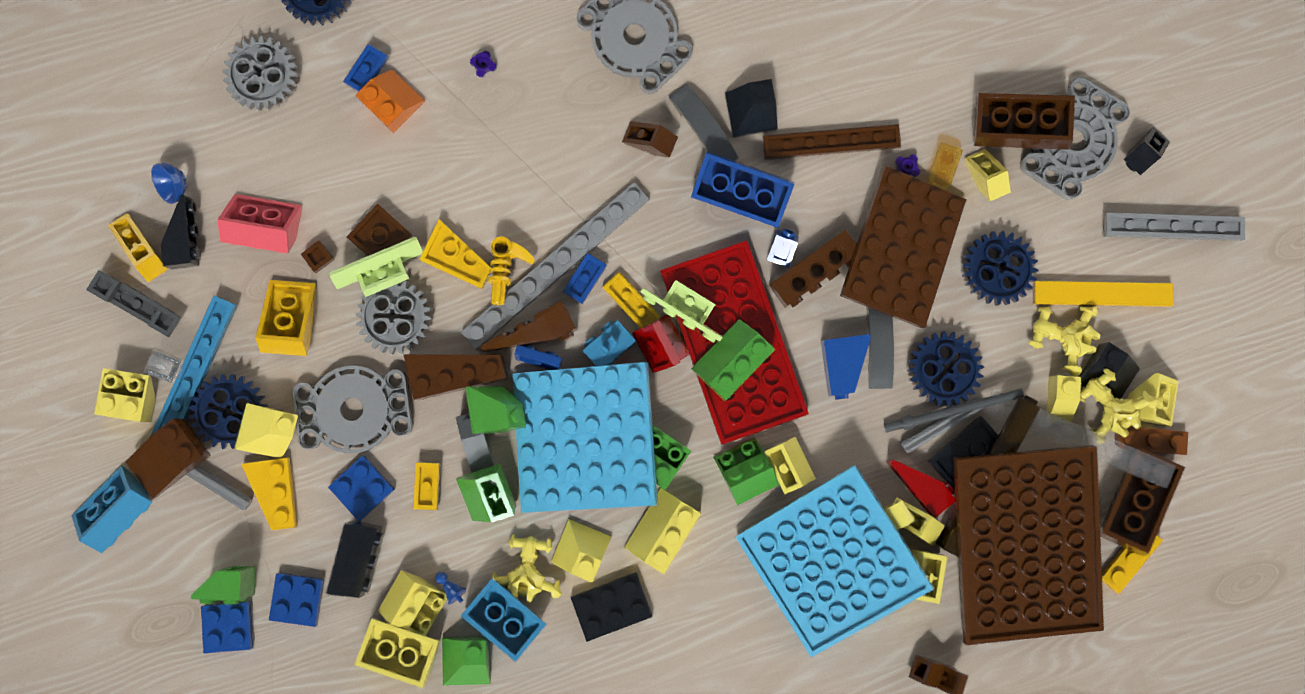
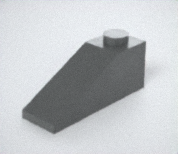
M470 415L457 416L456 422L471 473L494 466L495 463L488 434H472Z

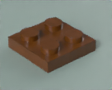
M377 203L348 234L347 238L366 256H369L408 240L413 235Z

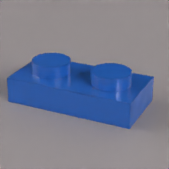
M367 44L343 82L359 92L372 78L378 76L389 59L388 56Z
M587 253L564 288L563 293L583 305L607 265Z
M517 345L514 353L515 360L548 370L561 369L562 358L558 354L551 351L539 352L531 345H523V347Z

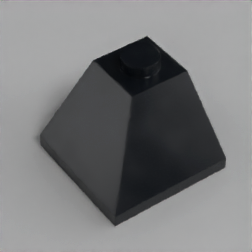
M772 79L750 82L725 93L733 138L778 129Z
M1110 342L1101 343L1079 375L1081 377V386L1085 388L1090 379L1099 378L1104 374L1103 369L1107 368L1115 373L1116 381L1111 380L1106 386L1112 390L1113 397L1121 399L1140 368L1131 356Z

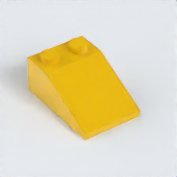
M269 280L255 337L260 353L308 355L312 336L316 283Z

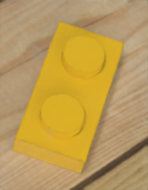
M415 462L413 509L438 510L440 463Z

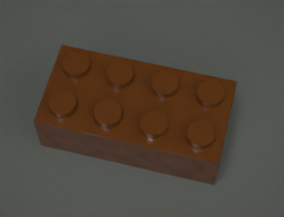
M979 93L976 102L974 146L1069 150L1073 142L1075 96Z
M1139 447L1133 451L1100 528L1101 538L1142 556L1149 554L1185 467Z

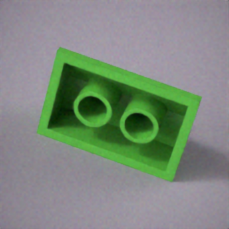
M739 319L723 335L721 341H718L691 370L723 401H726L775 349L759 333Z

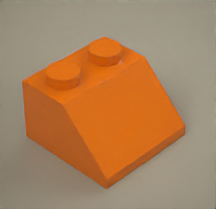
M393 70L372 78L355 95L393 134L425 102Z

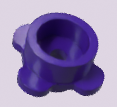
M483 51L470 59V64L475 67L478 77H484L486 73L495 71L497 68L496 63L492 62L491 54L488 51Z
M912 154L906 158L900 156L895 160L898 171L913 177H917L920 174V169L917 168L918 158L916 155Z

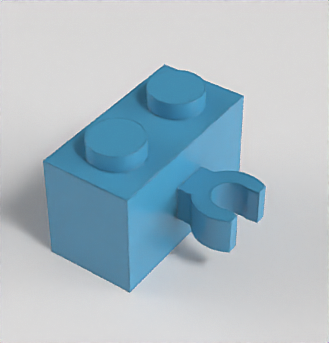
M618 320L615 323L610 321L601 329L603 333L599 337L592 336L585 342L584 346L586 348L583 352L596 366H607L614 363L636 343V340Z

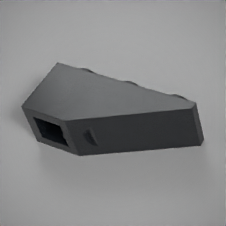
M180 195L161 242L163 267L169 269L199 266V260L201 259V251L199 246H197L196 239L199 236V229L194 218L197 208L193 199L186 195Z

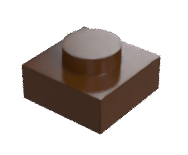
M317 241L301 253V256L314 273H318L335 260L321 241Z

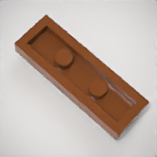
M1130 426L1127 428L1129 431L1127 437L1115 433V449L1136 450L1139 447L1149 452L1187 455L1188 432L1142 427L1136 429Z

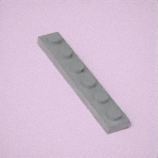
M1105 213L1104 237L1245 240V217Z

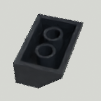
M357 520L344 523L326 594L360 598L365 595V592H369L372 584V579H369L371 569H375L378 561V556H375L377 546H381L384 533H381L382 526L358 522Z

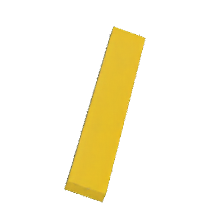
M1033 282V305L1173 307V283Z

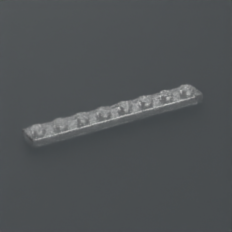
M992 390L990 396L1001 393L996 390ZM1017 399L985 407L983 412L1006 421ZM1041 409L1029 431L1066 447L1095 445L1097 446L1099 461L1163 488H1167L1176 467L1171 463Z

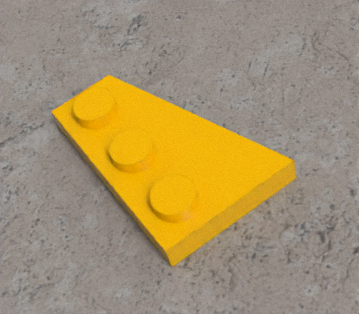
M438 219L419 260L483 290L490 276L491 267Z
M290 458L241 464L271 531L297 527Z

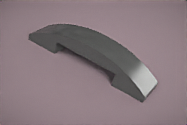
M688 84L668 96L707 151L734 161L739 158L719 124Z
M100 270L97 271L86 289L104 301L110 302L148 324L149 327L167 337H170L182 318L145 294Z
M866 307L871 338L869 343L870 365L868 366L869 389H892L894 375L893 318Z

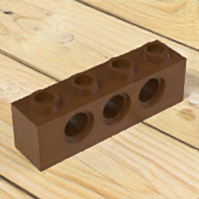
M845 229L769 285L770 289L784 308L789 305L792 308L804 300L801 296L809 291L810 294H813L822 287L820 282L826 278L831 281L841 273L838 269L845 264L847 267L850 266L857 244ZM831 252H836L840 255L839 263H834L830 260L829 254ZM811 266H819L822 269V275L814 276L811 273ZM793 279L802 280L804 284L802 290H797L792 286Z

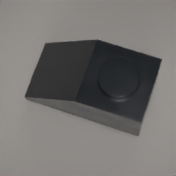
M1153 126L1125 156L1124 161L1127 167L1139 175L1143 174L1163 156L1170 141Z

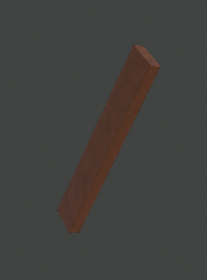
M899 124L765 135L762 137L764 160L898 149L901 147Z

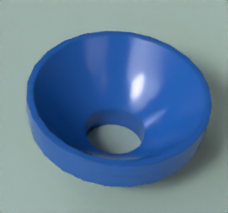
M166 162L153 165L151 177L160 197L169 204L178 202L180 195H184L187 188L184 173Z

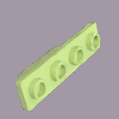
M413 237L331 271L329 275L336 289L359 281L365 297L409 279L402 262L421 255L423 251L417 237Z
M675 280L664 299L646 288L641 289L640 292L644 294L643 299L652 305H655L656 302L664 307L663 312L673 318L676 315L683 318L682 323L692 330L697 327L704 331L702 336L708 340L715 342L716 339L721 341L723 338L722 335L704 325L716 304L679 281Z

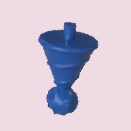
M445 572L437 573L435 581L438 584H443L448 604L451 605L457 600L459 603L463 602L461 597L467 589L447 580L448 576Z

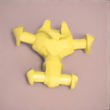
M1080 306V311L1083 313L1080 319H1075L1074 322L1063 328L1059 327L1057 323L1048 322L1050 314L1054 313L1050 307H1039L1040 317L1033 325L1034 337L1032 341H1028V344L1038 349L1043 348V337L1049 340H1058L1062 344L1064 354L1068 355V366H1064L1062 369L1068 371L1073 377H1077L1082 372L1081 367H1078V357H1082L1084 354L1095 353L1097 350L1096 347L1091 346L1092 340H1099L1101 335L1088 324L1091 317L1098 315L1097 307Z
M1107 368L1103 369L1104 374L1102 376L1090 379L1086 387L1080 391V401L1085 403L1086 398L1093 395L1097 402L1099 401L1104 405L1102 419L1100 420L1102 422L1101 426L1097 430L1095 428L1089 429L1094 437L1095 444L1105 443V434L1109 430L1127 437L1129 435L1128 427L1133 425L1136 429L1140 428L1139 409L1147 405L1149 408H1155L1158 404V398L1151 396L1145 390L1143 397L1135 401L1132 398L1118 399L1113 397L1112 390L1106 384L1111 380L1116 381L1115 373Z
M512 534L508 544L510 549L513 547L522 548V553H520L522 564L516 567L515 570L508 572V576L497 577V573L493 572L491 579L493 578L501 586L507 585V588L516 599H519V596H527V603H531L542 590L551 592L554 599L559 598L562 595L560 580H557L555 584L546 581L545 577L534 566L535 560L538 558L537 550H544L549 554L550 550L553 549L551 539L548 538L547 541H540L534 536H528L523 539L516 538V534Z

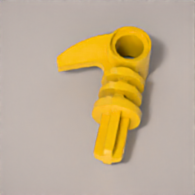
M503 236L496 237L491 242V252L494 260L490 262V265L493 267L490 269V273L493 276L488 277V283L492 285L491 304L496 306L504 305L506 286L511 285V279L507 277L511 273L507 269L511 267V260L518 258L531 265L535 262L532 255L525 248ZM499 246L508 248L503 254L496 252Z

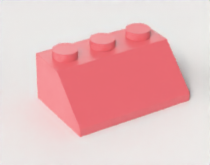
M234 194L217 219L220 242L276 251L278 253H289L296 241L302 205Z

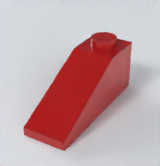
M889 459L886 462L930 516L936 518L956 502V498L953 496L955 491L947 482L943 483L896 460Z

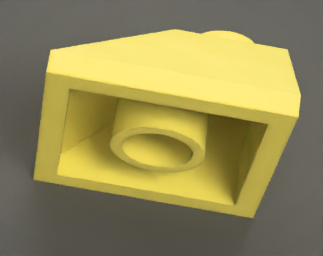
M1155 373L1129 393L1128 399L1132 398L1133 401L1142 398L1144 390L1151 396L1158 398V404L1155 408H1149L1147 405L1139 409L1140 421L1172 426L1179 381Z
M246 403L234 449L282 458L293 438L298 415Z
M568 519L551 563L570 574L593 583L612 536Z

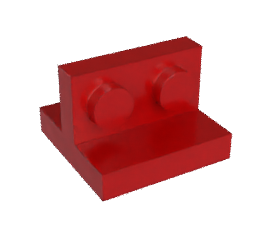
M668 314L632 332L652 373L674 367L681 363L680 360L690 355Z

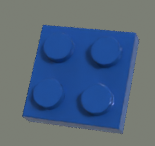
M365 455L360 457L328 487L358 522L362 521L395 490Z
M276 573L268 621L316 627L324 579Z
M250 601L230 605L222 603L201 606L203 654L253 649Z

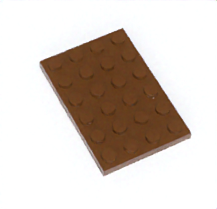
M882 167L840 296L916 327L926 328L966 199L891 167Z

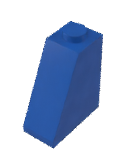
M870 334L821 341L828 396H835V400L847 399L849 394L855 393L870 343Z

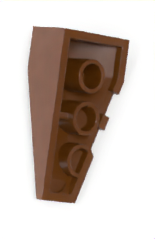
M560 301L535 314L533 322H530V320L516 325L513 329L514 332L502 333L480 347L482 351L489 352L514 348L517 345H533L559 339L563 342L574 336L573 332L577 329L564 304Z

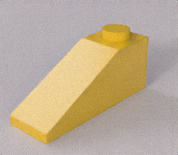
M128 213L108 225L133 266L147 282L168 270L166 267H163V261Z

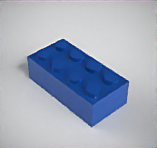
M707 151L691 198L779 228L795 183L794 181Z

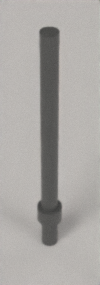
M1021 388L912 417L911 415L901 417L900 420L885 423L884 428L886 433L903 428L908 430L914 428V425L1016 400L1019 397L1024 398V393Z

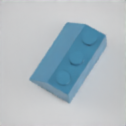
M122 465L71 515L78 540L100 553H103L108 547L112 546L116 539L125 530L129 529L138 516L146 512L152 503L150 495L143 485Z
M493 578L461 615L515 662L546 626L543 620Z

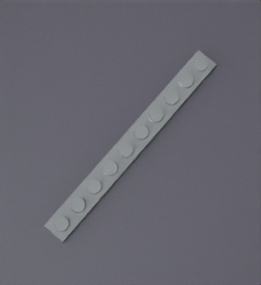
M635 182L632 183L506 292L504 305H491L462 330L461 333L478 350L480 346L486 343L583 259L587 253H590L649 201V198Z

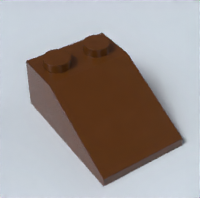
M172 419L143 443L125 463L152 499H155L211 455L184 419Z

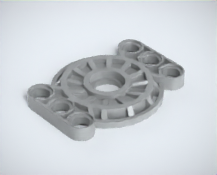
M590 0L577 14L579 28L587 32L592 31L593 47L603 65L623 77H641L640 87L646 94L651 95L658 92L692 58L693 49L691 44L684 40L677 41V25L673 14L660 0H650L652 1L651 3L641 0H607L610 4L605 10L597 7L599 0ZM656 4L666 12L665 15H663L662 12L658 8H656ZM591 15L593 22L590 25L582 24L580 21L582 16ZM669 19L673 25L674 32H669V25L667 23ZM630 25L641 26L646 33L644 41L638 45L627 43L624 39L625 29ZM595 38L600 39L602 48L600 51L596 45ZM682 46L689 50V54L683 58L676 54L677 48ZM606 56L607 59L614 65H610L608 62H606V60L603 57ZM664 62H669L672 64L673 69L669 73H663L660 70V65ZM619 68L625 71H632V73L621 71ZM654 78L657 82L656 86L652 89L646 88L644 86L645 79Z
M1085 78L1075 79L1067 88L1068 95L1075 96L1074 129L1082 133L1084 137L1083 146L1078 150L1031 148L1032 153L1026 155L1020 162V169L1025 175L1066 200L1078 197L1083 190L1081 182L1096 177L1110 165L1116 154L1118 144L1115 125L1123 123L1130 116L1128 105ZM1075 84L1084 86L1085 92L1083 95L1075 93ZM1094 96L1103 98L1104 105L1102 107H1097L1093 103ZM1114 108H1120L1123 111L1122 119H1116L1113 116L1112 111ZM1110 154L1107 162L1103 165L1104 159ZM1032 158L1037 162L1036 170L1027 168V159ZM1095 167L1098 169L1094 174L1087 176L1088 171ZM1047 171L1056 173L1057 179L1055 182L1047 181L1045 177ZM1067 183L1075 185L1076 192L1074 195H1070L1065 191Z
M343 366L325 374L315 387L309 383H299L293 389L294 411L298 415L296 422L298 442L304 449H315L322 442L335 451L360 453L379 445L389 435L390 431L397 436H406L413 429L408 380L406 374L400 370L393 369L383 378L380 374L369 368ZM355 369L354 374H341V371ZM361 370L371 373L374 377L370 378L362 375ZM398 373L402 377V383L394 387L390 383V378L393 374ZM335 374L336 378L327 385L323 384L329 377ZM304 386L310 389V396L305 400L299 397V390ZM398 396L403 397L405 400V405L400 410L395 409L393 406V400ZM350 398L358 399L363 406L361 417L354 421L347 420L341 412L343 403ZM306 409L311 410L313 413V419L308 423L304 422L301 418L302 412ZM400 419H404L408 423L407 430L402 433L396 429V423ZM309 432L314 433L316 436V441L311 446L307 445L304 441L305 435ZM379 434L382 435L376 442L370 445L371 440L375 439ZM334 440L337 443L344 444V449L336 447L331 442ZM364 444V448L350 450L352 445Z

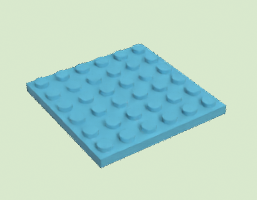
M648 362L513 373L514 397L523 404L526 423L525 428L516 430L521 513L658 505Z
M856 465L851 466L737 534L735 537L810 657L817 655L934 589L932 583Z

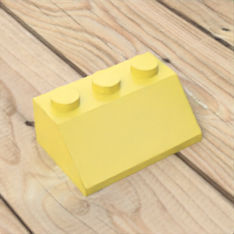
M660 488L657 493L658 505L649 506L624 548L649 566L665 574L700 517L701 512Z
M371 618L354 665L424 688L427 685L435 662L439 641Z

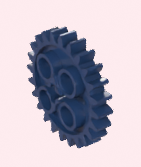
M281 0L284 5H287L285 9L292 13L296 20L300 18L302 23L305 24L309 19L312 26L315 25L316 20L322 26H324V19H328L330 23H333L332 16L335 15L340 19L339 11L347 12L344 4H352L351 0H327L323 6H318L321 0Z
M992 231L989 237L984 234L981 236V241L978 239L974 240L975 247L969 246L967 248L971 255L966 254L963 256L968 263L961 265L962 268L967 269V272L962 274V277H969V281L965 283V286H973L970 291L971 294L979 292L978 300L986 297V304L991 303L994 299L995 306L1000 305L1001 301H1003L1004 305L1010 304V299L1015 303L1019 301L1018 295L1023 298L1027 296L1025 290L1033 289L1029 282L1037 281L1032 274L1038 272L1039 269L1033 268L1032 265L1037 263L1038 260L1031 259L1030 257L1035 251L1028 252L1026 250L1030 245L1029 243L1020 244L1022 237L1014 240V233L1012 232L1006 237L1005 231L999 232L997 237L995 231ZM989 248L996 251V259L989 257ZM1011 256H1014L1018 259L1017 267L1011 264ZM981 260L990 265L981 264ZM1001 264L1000 268L1005 271L999 273V268L995 266ZM982 270H986L989 273L988 281L982 279ZM1015 271L1019 273V276H1016L1011 272ZM1004 277L1011 281L1010 289L1003 285Z
M946 331L940 333L939 338L936 333L931 334L932 341L928 337H924L925 345L917 343L916 346L919 351H911L915 359L908 360V363L912 364L913 368L908 369L907 372L913 373L914 376L909 381H916L917 384L913 387V390H922L919 397L928 395V403L936 399V406H940L944 400V404L947 407L951 405L952 400L955 405H959V397L963 401H967L968 396L966 393L975 395L972 387L981 386L976 379L984 378V375L978 373V370L983 369L984 366L978 365L977 361L983 357H975L978 348L970 349L972 341L964 343V335L955 339V332H951L949 337H947ZM942 346L949 350L947 359L940 355ZM958 353V359L947 368L949 372L943 373L933 385L931 383L932 380L944 370L942 365L949 364ZM959 362L966 365V372L964 374L959 373L957 370ZM927 363L931 364L934 368V373L931 376L927 375L924 371ZM944 379L949 380L951 383V389L948 392L942 388Z
M221 374L220 381L214 376L211 377L212 384L207 381L203 382L204 390L196 389L199 397H191L196 402V405L188 406L189 409L195 411V414L188 417L196 419V422L191 425L192 428H200L196 435H206L203 442H208L212 439V447H216L221 442L222 449H226L228 443H230L231 448L234 449L238 433L230 429V423L233 420H237L241 424L242 418L236 415L226 416L227 412L209 406V403H214L222 408L231 406V411L238 414L244 413L239 408V401L242 398L247 399L253 405L268 407V404H261L260 402L265 398V395H257L261 389L260 387L251 388L254 381H249L245 384V376H241L236 381L235 374H231L229 380L225 374ZM219 390H224L227 393V400L224 403L217 400L216 395ZM211 411L218 415V422L216 424H211L208 421L207 417Z

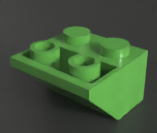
M652 425L656 484L666 490L691 450Z
M755 437L713 457L737 505L779 485L773 467Z
M501 463L456 478L472 521L494 522L514 515L516 502Z
M230 566L217 570L191 594V600H200V604H213L215 601L224 600L223 604L229 605L238 604L239 601H246L247 597L255 594L256 566Z

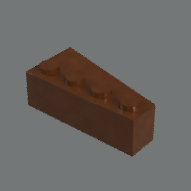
M403 354L413 399L418 401L465 390L466 387H478L508 379L504 358L501 355Z

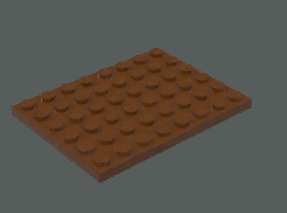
M1085 445L954 458L963 643L965 645L1104 631L1097 446Z

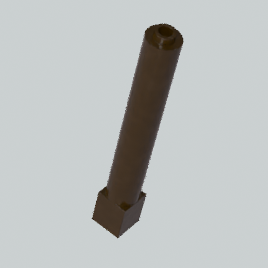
M1025 395L1024 399L1021 397L1017 399L988 455L1018 451L1041 407L1037 406L1039 401ZM956 513L953 520H948L936 544L943 550L959 557Z

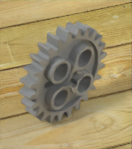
M260 36L257 42L251 37L250 44L242 40L243 47L239 48L235 45L234 48L237 52L235 54L228 53L232 58L231 61H224L229 69L222 70L225 75L229 76L223 79V82L229 85L226 90L232 93L231 97L234 100H238L240 105L244 106L247 104L250 110L255 106L258 111H262L264 105L270 111L271 104L273 103L280 107V99L287 102L286 93L289 95L294 94L290 87H297V84L293 81V79L299 78V75L294 72V70L298 69V66L292 63L295 57L292 54L289 55L290 50L287 47L283 48L281 42L278 41L275 44L272 38H269L266 42V39ZM270 55L269 60L262 63L263 57ZM249 65V70L246 73H242L243 67ZM280 74L279 80L272 82L273 77ZM255 85H260L259 90L255 93H252L253 87Z
M403 281L401 286L398 283L369 297L362 295L365 304H358L357 306L363 310L360 313H356V316L362 318V321L357 322L356 325L364 327L359 334L368 335L364 341L367 343L373 341L372 348L376 349L380 346V352L383 353L389 348V353L393 355L397 348L399 353L404 354V347L412 351V343L420 345L419 336L427 337L423 330L431 329L426 325V321H431L433 318L426 316V313H429L432 309L424 307L429 300L420 299L424 293L422 291L415 293L417 288L415 285L410 286L408 289V282ZM387 299L388 307L380 311V301ZM410 300L411 309L403 312L401 308L402 303ZM396 313L400 316H414L415 318L413 320L396 318L393 321L389 318H374V315H394ZM385 322L387 329L384 333L379 334L377 327L379 323ZM404 323L410 325V331L406 335H402L400 332V327Z

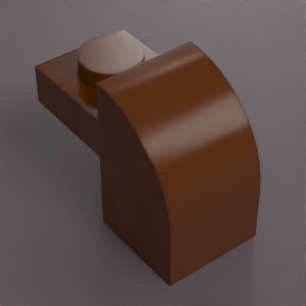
M915 655L909 678L923 685L938 688L948 694H963L969 675L958 671L952 666L920 655Z

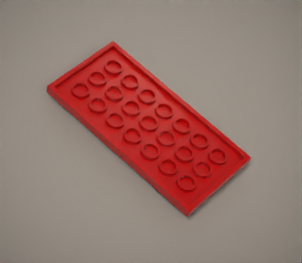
M747 240L660 270L667 293L675 280L716 304L704 325L723 336L740 319L759 333L775 349L726 401H723L697 375L721 445L809 415ZM676 315L694 366L718 340L716 339L715 342L708 340L702 336L704 331L697 327L692 330L682 323L683 318Z

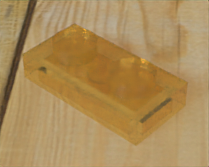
M941 142L926 183L949 192L963 149Z

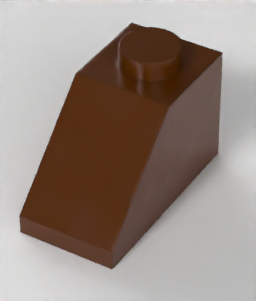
M630 121L622 142L654 156L670 158L678 136L661 125Z

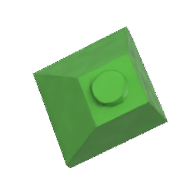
M504 386L466 387L472 434L504 433L526 427L523 404Z
M485 636L443 637V686L490 684V640Z

